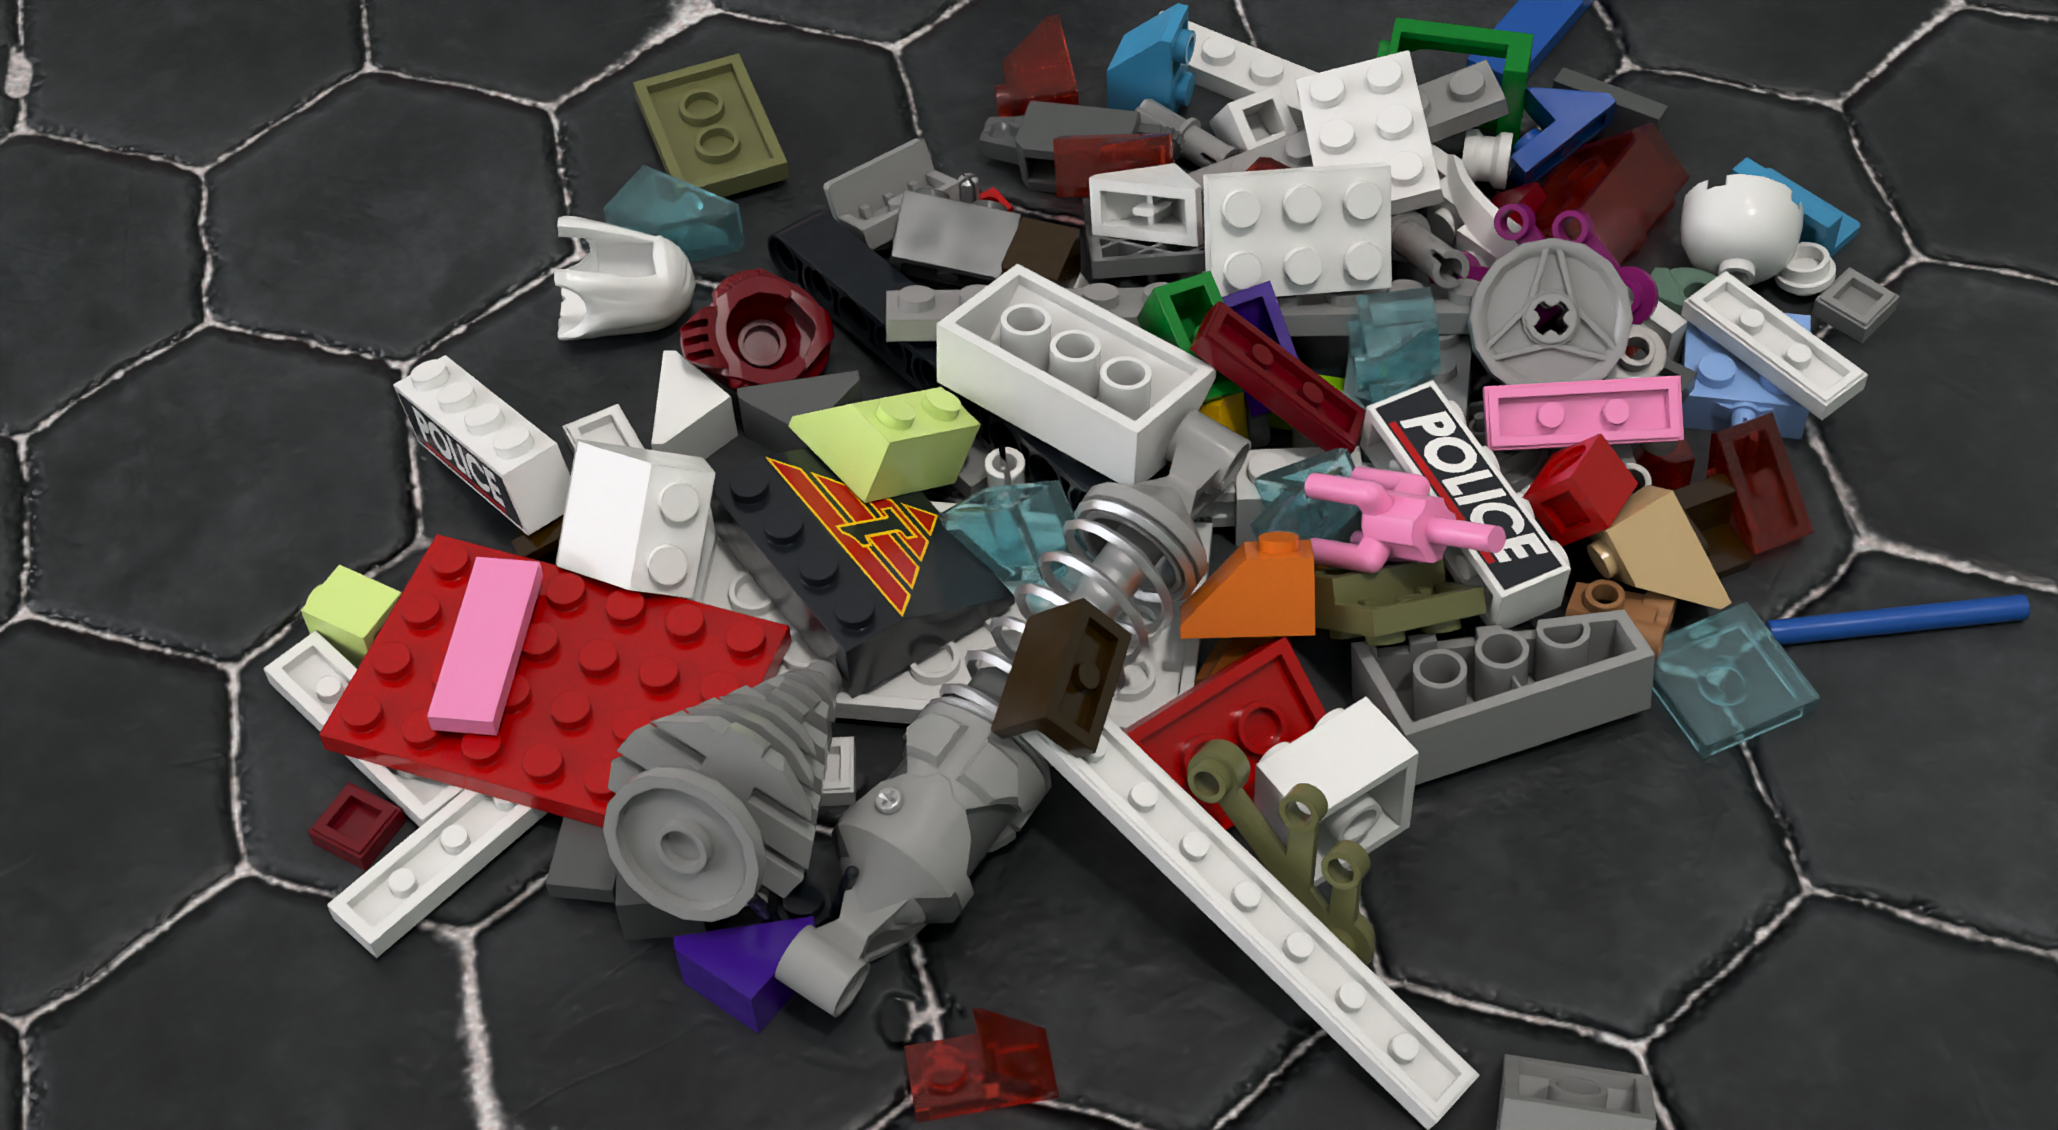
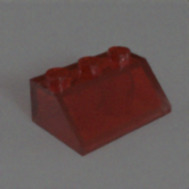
M1649 123L1586 144L1556 167L1540 185L1548 198L1535 214V225L1546 239L1554 238L1552 225L1555 218L1567 210H1582L1591 216L1594 222V232L1618 264L1621 265L1628 255L1645 244L1648 239L1646 232L1653 223L1675 206L1676 200L1674 197L1690 177L1654 124ZM1572 217L1566 222L1565 232L1570 239L1576 240L1581 234L1582 226L1577 218Z

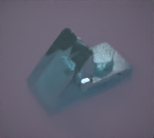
M1336 448L1257 477L1254 480V484L1266 509L1250 524L1256 540L1259 541L1258 537L1263 533L1275 531L1296 533L1299 535V540H1309L1311 538L1331 540L1360 508L1357 505L1311 499L1305 493V481L1311 473L1350 478L1352 471L1356 467L1348 449Z

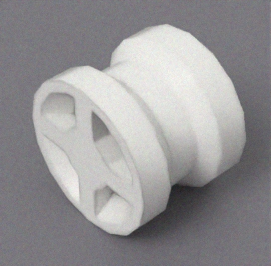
M1471 128L1466 130L1462 160L1469 177L1474 183L1477 181L1489 182L1494 189H1506L1513 133L1501 132L1496 137L1484 136L1479 129Z

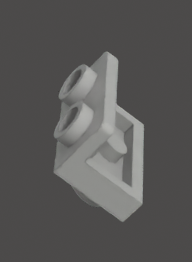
M918 138L827 181L823 186L833 218L874 251L892 247L904 190L915 192L919 188H933L947 193L952 200L960 201L958 180L934 170L925 141Z

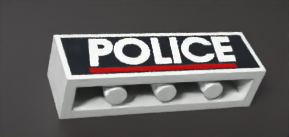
M444 355L439 359L423 362L416 366L409 376L393 384L418 442L529 536L564 515L570 474L558 444L449 357Z
M1434 380L1366 406L1360 446L1376 469L1423 475L1430 483L1428 496L1444 498L1445 505L1455 514L1456 520L1495 525L1504 529L1506 541L1503 549L1498 553L1447 546L1443 555L1444 566L1456 583L1484 587L1487 613L1479 616L1485 625L1501 624L1503 629H1509L1560 607L1571 571L1568 556L1563 547L1557 541L1550 540L1537 523L1529 501L1522 498V493H1515L1500 472L1497 458L1491 449L1487 446H1481L1467 427L1464 414L1459 405L1453 400L1448 401Z

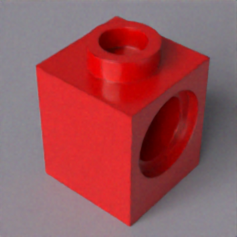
M1600 433L1552 454L1522 498L1529 501L1535 516L1551 537L1563 547L1608 529L1638 485V482Z

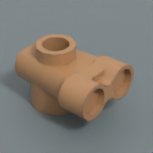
M1607 579L1596 580L1590 584L1576 582L1565 616L1625 609L1655 653V662H1658L1666 634L1673 620L1677 598L1648 590L1646 594L1624 591L1618 583Z

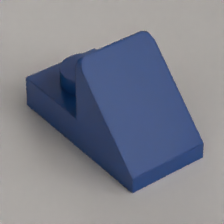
M1528 87L1525 89L1524 110L1543 131L1540 132L1538 128L1532 129L1513 146L1509 178L1518 187L1536 181L1539 182L1613 123L1616 100L1609 93L1541 87Z

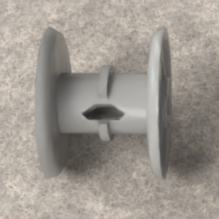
M1558 238L1522 243L1497 259L1473 291L1467 318L1472 351L1487 374L1502 385L1602 380L1609 375L1626 351L1633 321L1628 288L1612 263L1585 244ZM1537 305L1544 311L1553 306L1559 309L1561 315L1556 320L1558 327L1561 329L1559 334L1553 330L1542 334L1537 332L1534 327L1540 319L1538 313L1534 310Z

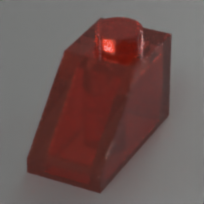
M1059 14L1047 16L1002 61L1003 85L994 86L998 117L1024 116L1030 101L1079 105L1078 87Z

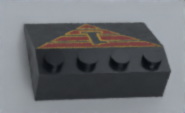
M809 447L760 455L714 480L710 507L716 534L819 659L831 662L839 669L842 676L841 685L852 699L1015 604V597L921 491L864 503Z

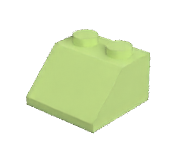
M943 387L792 416L788 427L864 503L954 484L981 424L961 406L960 400L954 394L946 391Z

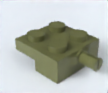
M1443 559L1435 563H1396L1386 561L1382 569L1373 574L1335 567L1314 570L1315 628L1329 630L1331 639H1352L1365 636V643L1367 645H1390L1405 641V631L1421 628L1423 633L1451 632L1461 628L1462 618L1487 613L1484 587L1446 582Z

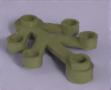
M1215 739L1207 742L1188 763L1187 782L1191 792L1204 802H1218L1258 856L1255 859L1368 966L1375 952V933L1367 918L1359 913L1362 879L1368 873L1371 864L1366 850L1356 842L1342 840L1334 844L1321 862V871L1327 882L1332 885L1330 904H1328L1314 885L1320 821L1328 811V802L1323 792L1314 785L1299 783L1293 786L1280 801L1279 815L1283 823L1289 828L1286 847L1242 788L1250 775V764L1244 752L1238 746L1226 740ZM1296 801L1304 804L1311 814L1301 811ZM1338 859L1349 863L1353 871L1345 869Z

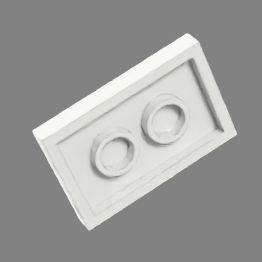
M1409 50L1295 79L1313 167L1385 162L1391 165V215L1445 202Z
M1385 162L1203 174L1206 272L1211 271L1222 297L1267 281L1271 282L1276 297L1392 288L1391 165Z

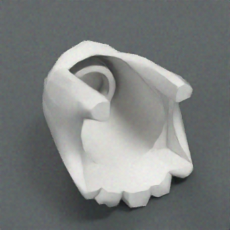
M562 216L558 218V237L584 238L590 247V253L582 261L567 269H555L554 271L555 286L561 287L563 302H561L560 319H558L559 340L591 339L656 331L674 323L689 308L695 293V277L688 257L675 243L663 238L661 235L653 236L576 216Z

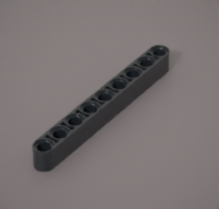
M817 210L769 236L767 241L769 255L779 273L787 281L798 285L809 293L818 305L831 315V318L916 389L922 391L942 386L946 391L954 394L960 400L961 406L981 424L975 438L991 451L999 448L1000 457L1005 462V447L1017 449L1022 453L1025 459V480L1073 520L1075 519V510L1092 486L1106 482L1118 483L938 383L937 341L886 342V291L901 290L904 287L916 284L828 213Z

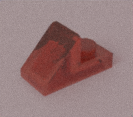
M1172 133L1058 136L1053 139L1057 197H1090L1089 177L1095 174L1174 163Z
M1773 412L1711 433L1706 478L1724 472L1737 490L1732 513L1741 539L1751 554H1759L1814 533Z
M982 1008L972 1009L975 1034L904 1046L916 1122L1058 1098L1046 1029Z

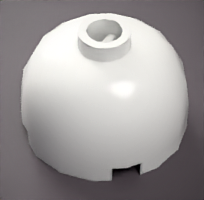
M1733 174L1726 175V185L1707 189L1708 180L1698 183L1685 195L1680 225L1681 243L1694 268L1709 272L1717 277L1727 271L1746 286H1750L1775 277L1794 258L1802 232L1804 208L1801 202L1799 205H1796L1792 201V190L1785 184L1764 176Z

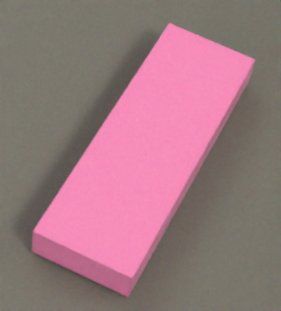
M1681 376L1483 387L1485 443L1492 452L1567 448L1600 433L1610 445L1681 442L1684 440Z
M476 557L427 714L431 730L497 736L543 579L540 562Z

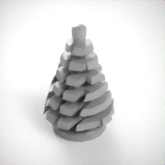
M817 660L811 662L806 669H793L770 678L753 688L745 685L726 696H719L721 700L713 697L696 706L686 708L685 710L689 713L681 710L672 715L653 720L651 723L657 727L649 723L634 730L616 750L622 756L612 760L608 789L616 794L607 804L603 832L610 859L626 883L652 906L683 920L714 922L738 914L744 906H749L747 903L756 892L768 903V889L785 898L803 880L805 869L808 870L822 797L823 780H825L828 751H830L832 743L831 725L832 722L835 723L837 714L836 693L842 684V676L839 669L833 663Z

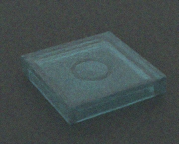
M1747 601L1667 634L1659 660L1654 665L1652 690L1703 759L1816 711L1821 698Z

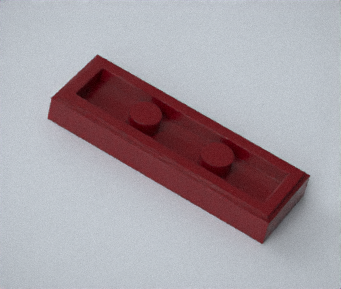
M1218 300L1206 313L1190 350L1342 463L1356 448L1363 429L1366 410L1225 303Z

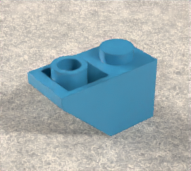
M1177 3L1124 34L1107 69V108L1135 111L1144 99H1153L1175 113L1178 112L1181 105H1189L1195 87V73L1188 72V64L1191 61L1196 41L1195 31L1188 29L1189 5Z

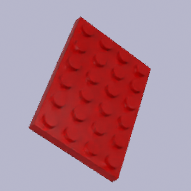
M436 534L323 726L319 737L324 749L603 828L607 804L616 794L608 789L611 762L613 759L622 756L616 750L634 730L649 723L657 727L651 723L653 720L672 715L681 710L689 713L685 710L686 708L696 706L713 697L721 700L719 696H726L745 685L753 688L775 677L792 642L790 628L788 625L677 596L627 590L554 564L538 561L543 572V579L497 736L431 730L427 714L476 557L538 561Z

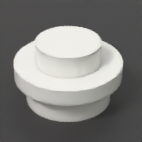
M1812 242L1798 243L1794 258L1785 269L1775 276V281L1781 289L1798 296H1811L1826 290L1833 284L1836 278V265L1830 257L1828 250L1822 245Z

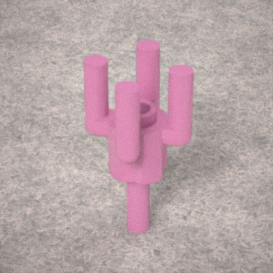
M1358 466L1352 471L1350 478L1311 473L1305 481V493L1309 498L1357 505L1363 512L1361 518L1362 531H1355L1351 535L1349 543L1321 538L1309 539L1312 543L1314 564L1373 574L1380 571L1386 561L1396 563H1435L1443 559L1447 546L1498 553L1505 545L1506 535L1502 527L1456 520L1455 514L1445 505L1444 498L1428 496L1430 483L1423 475Z

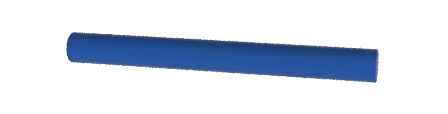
M2025 594L1766 620L1764 632L1768 646L2027 620L2030 615V605Z

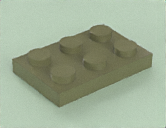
M739 53L633 82L636 100L681 209L790 178L786 157Z

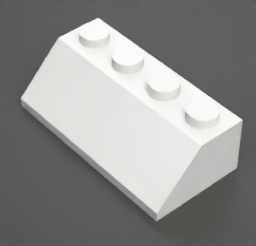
M1019 264L1013 266L936 324L938 383L1118 483L1135 484L1145 482L1170 462L1166 460L1165 454L1171 438L1190 411L1193 409L1199 411L1216 379V369L1210 364Z

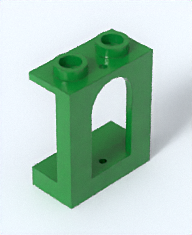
M1396 17L1391 40H1380L1377 58L1407 50L1411 53L1416 50L1431 49L1506 59L1501 90L1506 98L1509 114L1476 127L1496 130V136L1501 132L1513 133L1512 148L1519 140L1534 34Z

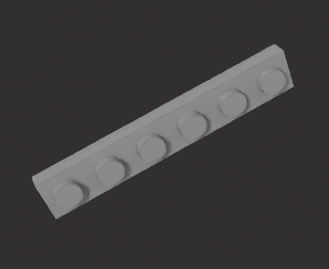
M1487 60L1418 85L1431 143L1509 114L1506 98ZM1306 129L1190 172L1188 175L1201 185L1202 190L1204 189L1203 174L1313 167Z

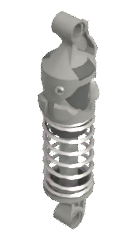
M1196 409L1190 411L1182 420L1167 447L1165 458L1172 463L1169 475L1135 484L1106 482L1092 486L1075 510V519L1066 520L1062 528L1068 550L1072 554L1064 551L1042 552L1038 560L1044 581L1049 587L1038 583L1017 585L1014 591L1019 611L1026 620L1030 616L1037 614L1026 600L1028 593L1047 599L1057 606L1085 598L1128 632L1138 636L1137 647L1132 654L1125 657L1113 697L1118 696L1125 686L1124 667L1141 663L1148 654V635L1164 631L1172 621V603L1189 598L1209 570L1207 554L1194 520L1234 482L1251 448L1250 440ZM1076 529L1078 530V535L1081 538L1082 542L1088 549L1089 553L1095 558V560L1088 556L1087 553L1083 550V548L1079 545V543L1075 540L1074 533ZM1052 561L1066 564L1083 573V576L1072 591L1064 587L1050 568ZM1132 597L1143 601L1161 603L1162 612L1155 622L1145 625L1137 607L1131 601ZM1122 610L1129 616L1132 623H1126L1117 619ZM1013 616L992 618L989 624L991 635L996 646L1005 656L990 650L967 651L964 659L966 668L972 678L967 685L963 683L942 684L939 690L940 698L931 699L915 721L906 727V733L902 737L907 740L902 761L887 780L877 784L855 804L849 806L831 833L842 876L846 868L851 865L858 868L859 876L852 889L845 890L839 918L818 928L811 924L804 927L784 952L777 966L775 978L833 1017L840 1016L853 1003L870 971V961L885 956L907 944L928 923H953L974 894L969 879L970 875L987 852H993L1016 839V832L1021 830L1052 786L1049 769L1052 765L1023 736L1019 734L1001 739L991 731L1017 652L1004 637L1001 629L1003 626L1023 633L1027 621ZM977 660L992 664L994 667L979 669Z

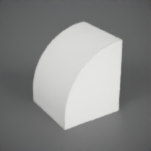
M1278 84L1228 103L1209 121L1216 137L1226 144L1236 147L1239 150V154L1298 132Z

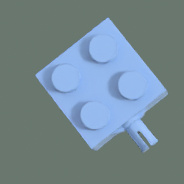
M1785 313L1811 332V315ZM1688 321L1682 345V365L1697 372L1694 390L1682 404L1683 428L1731 432L1729 446L1738 453L1743 434V453L1751 452L1757 447L1756 435L1802 439L1809 410Z

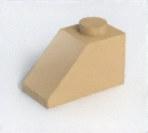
M1646 485L1630 495L1608 529L1589 536L1592 543L1587 546L1588 555L1596 569L1606 579L1611 578L1633 587L1720 610L1732 603L1673 490Z

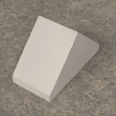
M1175 163L1095 174L1089 177L1092 235L1199 247L1203 244L1201 185Z
M676 350L663 351L651 442L652 450L706 459L738 436L731 396L693 364L686 361Z

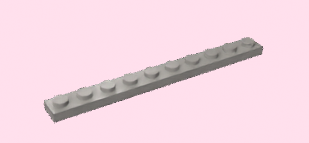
M1399 279L1392 281V288L1279 296L1276 298L1290 336L1469 334L1467 318L1473 291L1480 282L1473 279H1456L1460 285L1448 289L1442 288L1438 284H1421L1414 280ZM1156 282L1146 287L1117 288L1107 283H1094L1084 288L1065 289L1141 328L1137 316L1153 288L1169 283ZM912 285L901 290L886 291V342L937 341L936 324L987 285H969L961 290H933L927 286Z

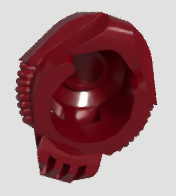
M762 268L744 270L725 278L713 290V302L709 306L701 308L679 328L683 358L736 393L737 388L818 376L826 366L831 342L835 338L831 315L819 306L809 293L798 285Z

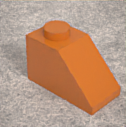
M1275 531L1259 535V541L1243 542L1180 606V639L1315 635V574L1311 540H1299V535L1296 533Z

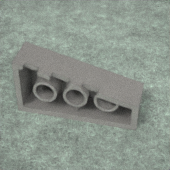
M1625 609L1538 620L1536 629L1516 632L1503 629L1502 625L1499 624L1476 627L1475 637L1437 641L1435 633L1408 636V645L1385 648L1367 645L1365 641L1351 643L1352 697L1355 702L1367 697L1419 752L1415 785L1651 708L1655 653Z

